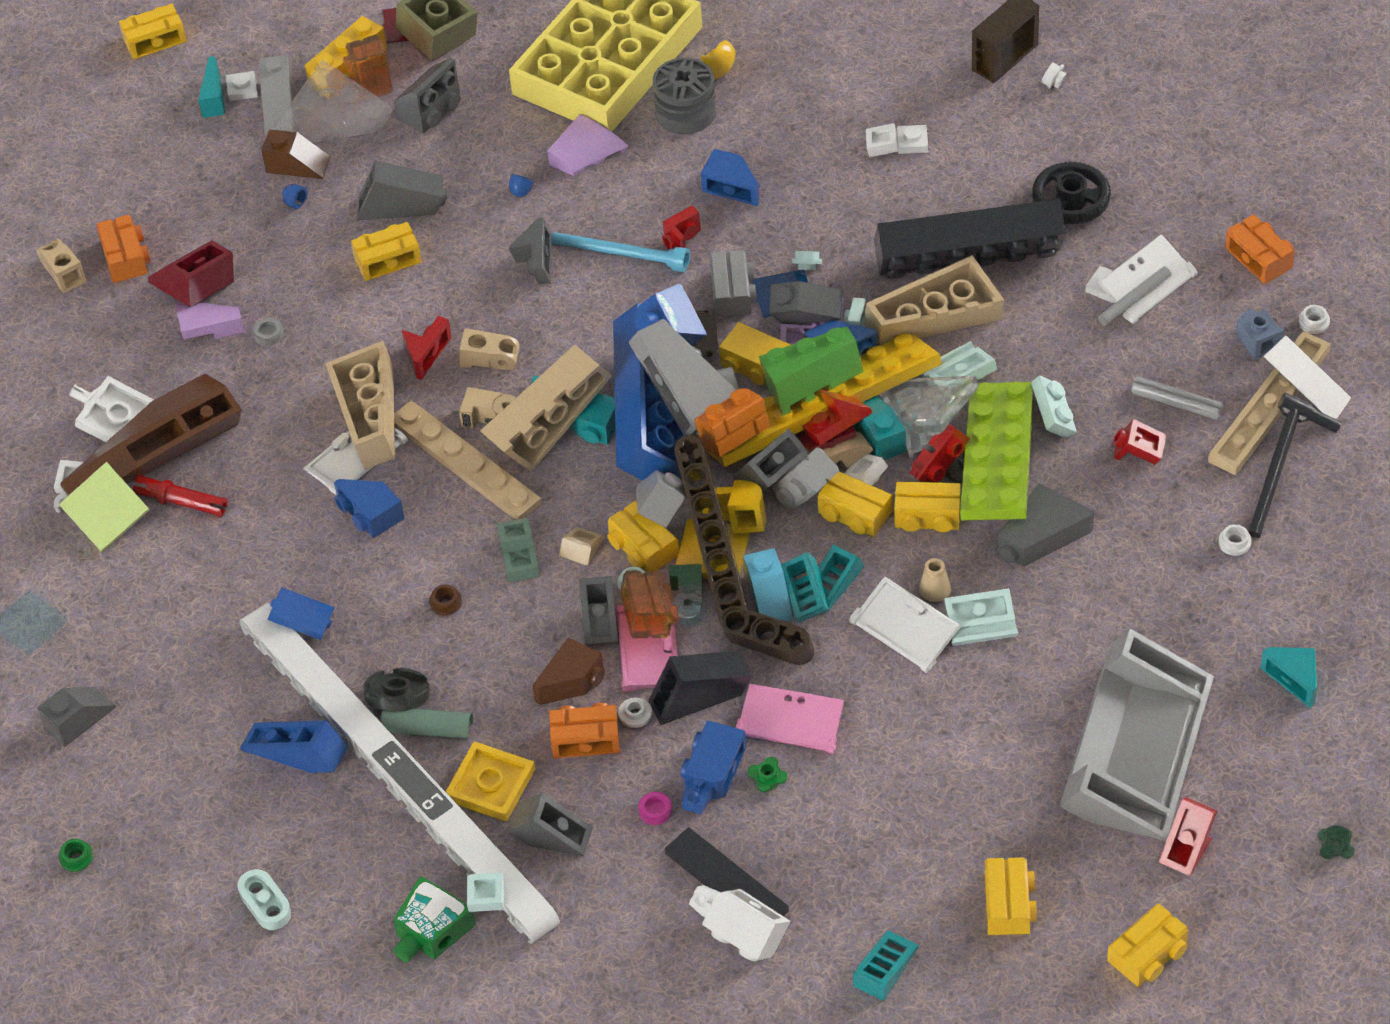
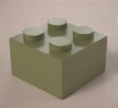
M402 0L396 5L395 28L433 61L476 35L478 12L464 0Z

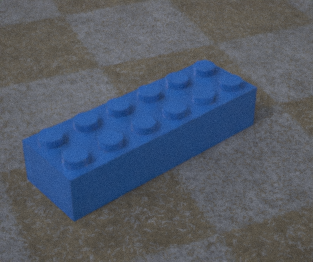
M636 303L613 321L616 467L642 481L655 470L663 474L667 472L672 473L682 480L674 447L676 442L684 435L628 343L639 331L635 326V318L637 316L635 309L641 304Z

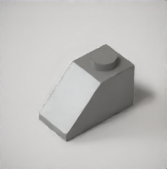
M655 470L641 481L636 488L638 514L666 528L686 497L682 480L672 473L667 472L663 474Z

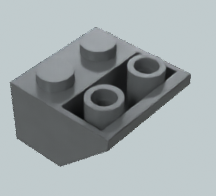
M449 58L432 66L394 100L396 116L399 121L421 133H425L430 127L438 125L441 117L446 112L458 106L461 97L455 60Z

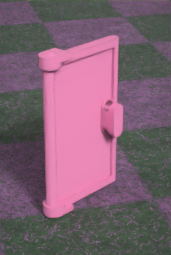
M631 605L617 606L615 613L618 625L622 670L621 689L623 692L638 691V689L655 688L669 657L678 656L673 607L631 608Z
M749 684L741 718H738L736 728L745 730V736L749 738L823 750L826 753L833 754L836 749V734L844 700Z

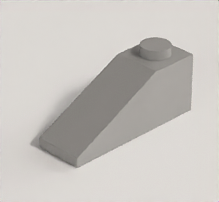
M288 55L259 58L265 139L269 129L295 132L293 78Z

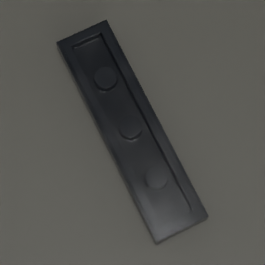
M690 827L684 830L665 848V854L703 885L720 893L741 889L783 917L789 912V906Z

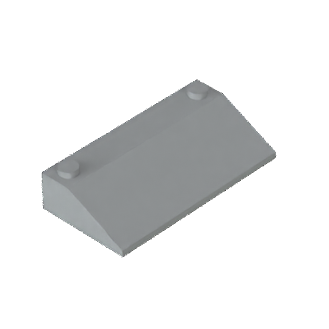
M1132 629L1127 630L1112 642L1105 658L1059 806L1090 823L1164 841L1167 840L1214 676Z

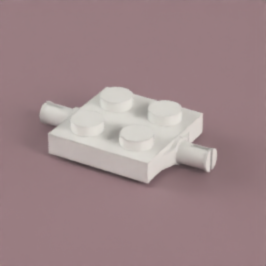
M109 376L106 377L100 387L91 393L76 384L69 393L70 397L85 403L84 409L75 420V427L104 442H107L154 400Z

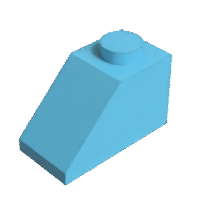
M775 548L744 555L745 580L756 612L785 622L794 620L784 573Z

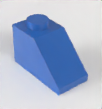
M713 149L701 171L702 192L758 206V182L743 157L732 152Z

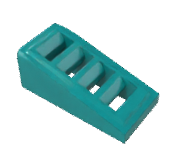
M214 56L208 57L198 100L203 118L225 115L226 113L221 76L217 60Z
M834 544L818 567L821 580L833 586L831 591L823 587L824 594L827 596L828 611L864 568L860 557ZM839 563L846 568L842 571L836 568L835 565ZM831 572L839 576V579L836 581L827 575ZM813 591L801 596V600L809 597ZM814 601V602H812V603H810V604L813 605V606H815V605H817V602Z
M806 552L780 564L784 573L788 596L798 623L828 611L820 571L816 559L810 553ZM807 572L808 575L796 580V576ZM810 581L811 585L800 590L798 589L799 586ZM812 591L814 592V595L801 600V596ZM814 601L817 602V605L803 611V606Z
M887 930L854 972L853 986L884 1001L917 951L918 944ZM891 941L906 950L901 953L889 947L888 944ZM885 952L897 958V961L895 962L883 956L882 953ZM878 961L890 967L889 971L876 965V962ZM872 970L884 977L880 979L870 974V972Z

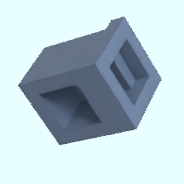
M1248 310L1238 319L1236 334L1255 360L1265 356L1284 337V330L1276 325L1266 310L1260 312Z

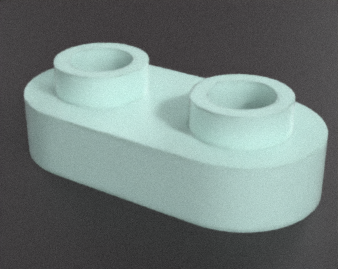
M254 869L244 873L240 877L237 886L242 901L252 915L265 929L277 930L284 927L291 918V909L287 898L276 883L263 870ZM256 887L262 888V890L256 894L251 893L252 889ZM273 911L280 912L278 915L274 917L268 916L269 913Z

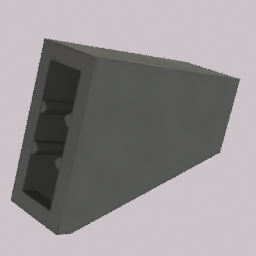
M375 160L357 199V221L435 215L439 206H444L447 198V189L443 188V176Z
M1039 483L1028 496L1026 519H1009L997 534V553L1006 562H1016L1025 567L1090 534L1094 527V511Z

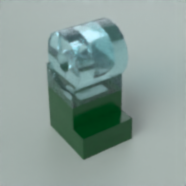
M701 564L669 565L670 591L678 590V595L673 603L675 620L682 627H695L703 619Z

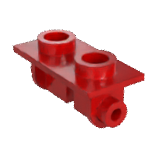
M949 422L944 427L941 425L928 442L936 450L931 454L924 448L910 465L912 469L909 473L920 482H940L955 458L964 451L965 445L970 438Z

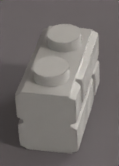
M744 250L729 251V253H711L709 257L715 317L751 314V303H757L755 284L749 285V280H754L753 262H747Z
M815 448L794 465L772 487L773 491L782 505L790 509H796L816 494L839 471L838 466L821 448Z

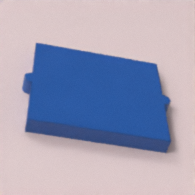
M281 587L277 598L271 601L270 606L272 609L267 620L321 640L326 628L331 626L332 621L330 618L335 607Z

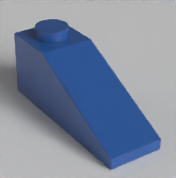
M327 721L259 722L253 724L240 750L309 773H325L335 771L348 745Z

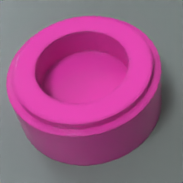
M662 792L645 794L638 804L639 816L645 823L650 825L665 823L673 812L671 799Z

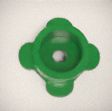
M767 757L759 765H751L748 768V776L754 778L757 789L761 792L777 788L780 784H784L788 778L787 773L779 768L778 760L775 757Z

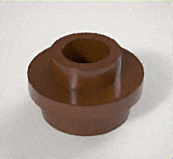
M447 584L437 586L429 597L431 610L442 616L457 612L462 604L459 591ZM442 600H450L449 602L441 603Z

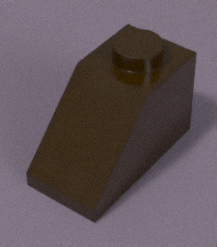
M714 309L695 311L707 335L694 344L693 347L701 350L703 358L713 356L712 351L718 350Z

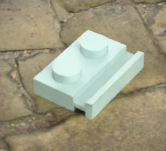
M969 341L941 356L942 365L920 376L923 379L926 378L929 385L946 397L997 370L994 358L979 347L975 348L973 343Z
M1009 588L944 598L946 616L960 625L959 630L951 639L952 646L1018 636Z

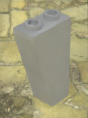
M662 319L638 331L628 343L683 435L694 436L697 434L699 437L700 433L697 430L695 418L705 413V409L708 406L720 404L730 398V394L736 389L666 320Z

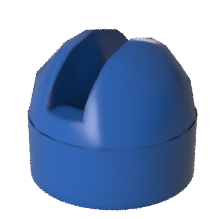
M512 173L509 180V189L516 197H523L531 191L534 180Z
M290 184L282 191L283 202L291 208L298 210L307 200V189L303 186ZM296 200L300 201L302 204H296Z

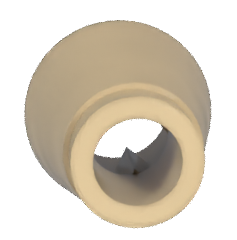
M932 558L926 562L919 584L920 595L930 602H940L951 593V585L945 564L937 558Z

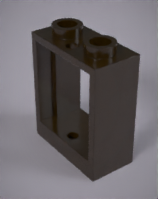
M1007 0L972 30V71L995 83L1037 47L1040 5L1036 4L1033 0Z

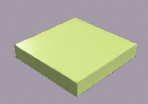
M107 462L59 504L101 552L113 544L150 510Z

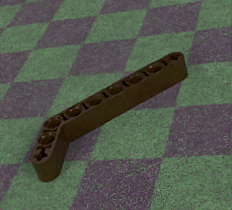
M693 435L681 437L674 447L675 456L717 614L727 639L734 644L792 664L803 665L810 662L814 657L815 650L810 636L805 629L749 610L707 453L698 437ZM689 454H694L696 463H690ZM699 479L705 480L700 486H692ZM707 507L713 508L708 514H700ZM721 536L717 542L708 543L711 537ZM728 564L726 570L722 572L715 571L719 565ZM736 593V596L732 600H723V597L726 594ZM744 622L740 629H730L734 623ZM774 632L773 637L769 640L760 639L764 633Z

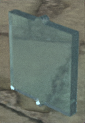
M29 590L16 603L8 605L7 610L0 615V633L30 655L46 640H51L52 635L68 622V619Z

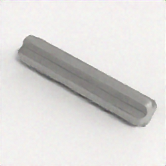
M1137 376L1132 384V393L1215 420L1219 419L1222 414L1223 403L1140 376Z

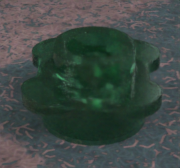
M1340 825L1321 829L1318 832V839L1322 844L1320 855L1325 859H1331L1334 856H1342L1346 859L1351 858L1355 852V849L1351 846L1352 832ZM1336 841L1339 845H1334L1333 842Z

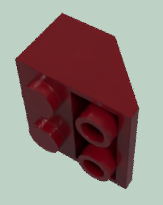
M211 240L150 275L148 282L191 307L234 282L233 252Z

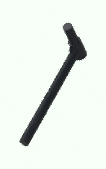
M1286 392L1281 396L1277 406L1286 418L1248 531L1250 536L1256 538L1261 536L1297 422L1301 423L1309 420L1335 433L1341 425V421L1314 409L1313 405Z

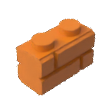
M1253 214L1244 219L1242 223H1237L1228 228L1225 248L1263 284L1270 282L1293 268L1295 251L1292 244L1288 240H1282L1274 233L1273 227L1268 222H1262Z
M129 215L117 217L114 221L109 219L98 222L96 227L113 283L148 274L146 263L151 262L147 246H140L139 244L144 242L140 224L134 225Z
M747 388L737 389L730 394V398L720 404L708 406L705 409V413L695 418L696 427L700 433L699 438L704 449L720 458L769 428L770 423L768 415L765 413L766 408L763 398Z
M600 702L593 704L591 707L575 708L565 705L557 710H549L553 759L620 753L616 705Z

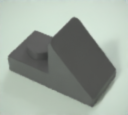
M537 218L510 245L509 251L515 262H527L529 274L535 276L538 284H551L552 233L544 218Z
M612 576L579 579L585 645L618 642Z

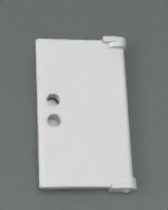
M1160 235L1104 277L1098 284L1116 303L1163 266L1170 270L1171 277L1123 312L1122 316L1134 325L1140 317L1191 278H1195L1198 272L1190 261L1186 263L1164 236Z
M398 429L394 430V447L396 449L408 441L405 434ZM348 431L338 436L330 447L303 469L336 495L334 486L336 480H359L372 468L364 469Z
M887 577L881 580L861 608L857 607L849 619L851 624L859 626L921 667V670L925 673L931 670L937 663V657L960 628L959 624Z

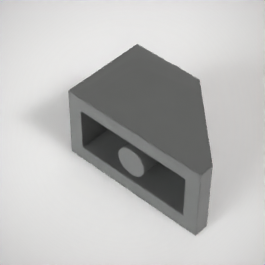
M801 281L771 284L769 313L779 323L802 325L841 320L842 291L840 289Z
M788 428L732 477L734 480L754 482L764 492L809 452Z
M96 687L62 688L37 707L44 729L66 747L114 710L116 705Z
M542 792L517 803L508 832L530 847L584 856L593 827Z

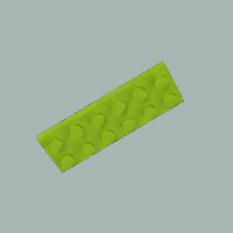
M984 382L970 384L966 433L970 440L965 445L960 507L961 520L1026 519L1034 391L1031 382Z

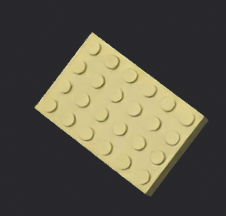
M571 0L509 69L512 95L573 121L579 114H582L613 132L653 85V75L657 68L666 61L676 59L701 30V2L696 0Z

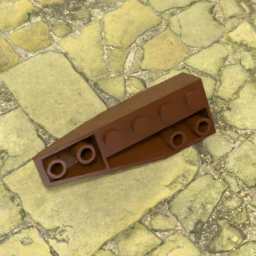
M203 374L150 402L60 483V486L66 495L69 496L106 462L128 484L135 480L137 475H145L237 426L242 409L223 383L207 374Z

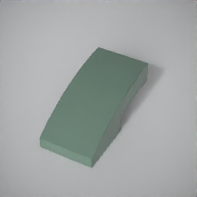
M523 518L497 523L508 582L540 577L529 519Z

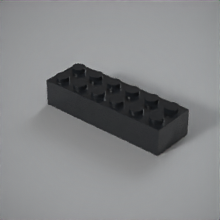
M1060 199L878 223L874 246L879 275H887V278L894 279L905 276V272L916 270L918 274H930L935 271V268L948 267L972 255L980 266H989L994 264L996 259L1007 258L1008 262H1018L1024 260L1026 255L1037 254L1038 258L1052 257L1056 254L1055 251H1060L1066 232Z

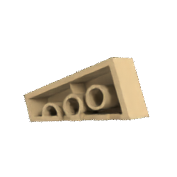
M972 255L867 302L864 325L865 327L875 329L877 332V344L881 346L894 340L897 335L904 333L924 338L1001 320L1004 299Z
M380 341L325 363L353 444L365 470L395 459L394 365L384 342Z
M574 344L480 432L505 454L531 471L540 463L612 375Z

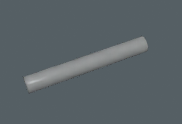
M1163 266L1098 316L1099 322L1103 326L1109 324L1171 277L1170 270Z

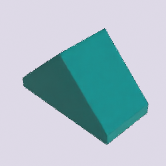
M1267 647L1262 652L1261 669L1309 708L1314 706L1317 693L1315 648Z

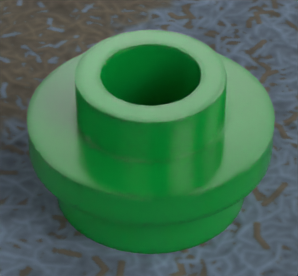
M81 839L66 841L59 852L61 866L70 872L84 870L93 860L91 846ZM74 854H82L78 858L71 859Z

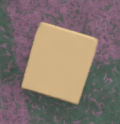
M576 527L562 537L559 556L588 566L605 537Z

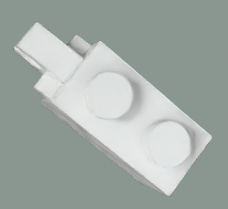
M704 885L697 886L689 902V905L705 918L702 925L712 931L711 935L715 939L723 943L733 944L739 948L741 956L751 961L771 958L776 952L790 923V920L741 889L720 893Z

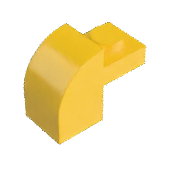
M734 480L732 487H717L725 521H730L732 534L764 532L767 518L762 489L758 484L746 480ZM707 507L703 509V515L710 513L713 508Z

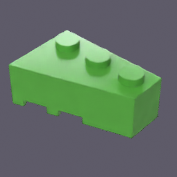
M847 326L830 329L826 334L814 338H803L796 344L784 348H774L768 351L767 354L759 356L767 389L782 415L791 412L790 406L803 398L806 402L815 398L814 392L828 385L829 388L833 389L864 372L856 339Z

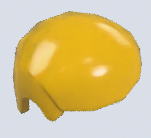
M724 40L707 55L701 56V61L708 65L713 72L714 81L725 76L730 71L735 61V49L731 43Z

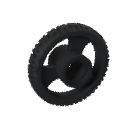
M1075 161L1056 163L1044 169L1037 176L1033 184L1032 198L1034 202L1047 201L1043 196L1044 187L1052 180L1057 182L1056 198L1054 199H1060L1063 221L1066 225H1078L1079 223L1083 224L1096 219L1106 210L1110 202L1111 189L1107 178L1101 171L1093 166L1091 167V165H1086V163L1082 164ZM1086 179L1093 182L1097 187L1087 188ZM1086 202L1093 204L1090 207L1083 209L1086 205Z

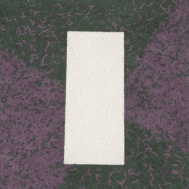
M1287 336L1283 337L1264 356L1307 399L1328 416L1336 419L1351 399L1339 385Z

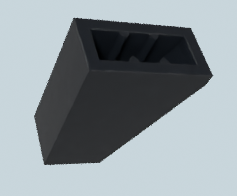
M739 651L670 656L648 701L661 726L742 696L752 675Z

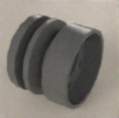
M676 58L666 61L657 68L653 75L655 115L660 126L676 134H693L708 127L716 116L714 75L710 67L701 60Z

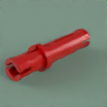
M139 474L134 481L146 485V488L133 485V491L136 495L158 499V502L167 505L169 502L216 515L222 518L226 510L214 507V505L228 507V499L225 497H218L177 486L171 480L165 479L162 482Z

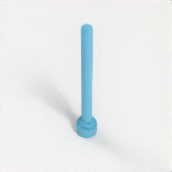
M556 232L552 233V244L666 263L667 267H671L673 271L685 273L690 261V250L688 248L675 247V249L663 251Z

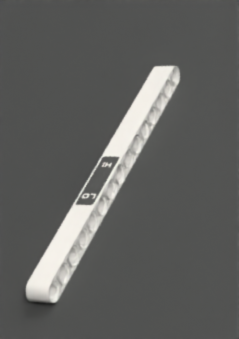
M265 603L239 620L244 634H250L255 640L253 642L254 645L264 655L268 654L273 659L271 663L283 676L286 674L292 680L290 684L301 696L306 695L311 701L309 702L311 707L320 716L324 715L330 721L331 727L340 737L343 736L349 742L347 744L348 747L358 758L363 757L366 760L368 769L378 779L382 778L388 784L386 788L398 801L402 800L408 806L405 809L417 822L422 821L427 827L426 832L437 844L442 843L447 848L446 853L458 866L462 865L468 871L466 875L502 872L504 879V911L509 916L507 920L520 934L524 932L530 939L528 941L529 944H533L560 924L557 913L546 899L293 629L267 620L272 609L269 603Z

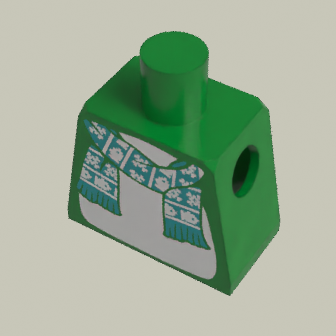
M420 876L394 918L396 935L401 940L393 948V952L405 963H409L419 950L435 960L475 926L474 912L468 911L466 903Z

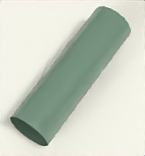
M418 708L395 712L383 710L381 723L390 733L470 739L468 737V724H473L472 712Z

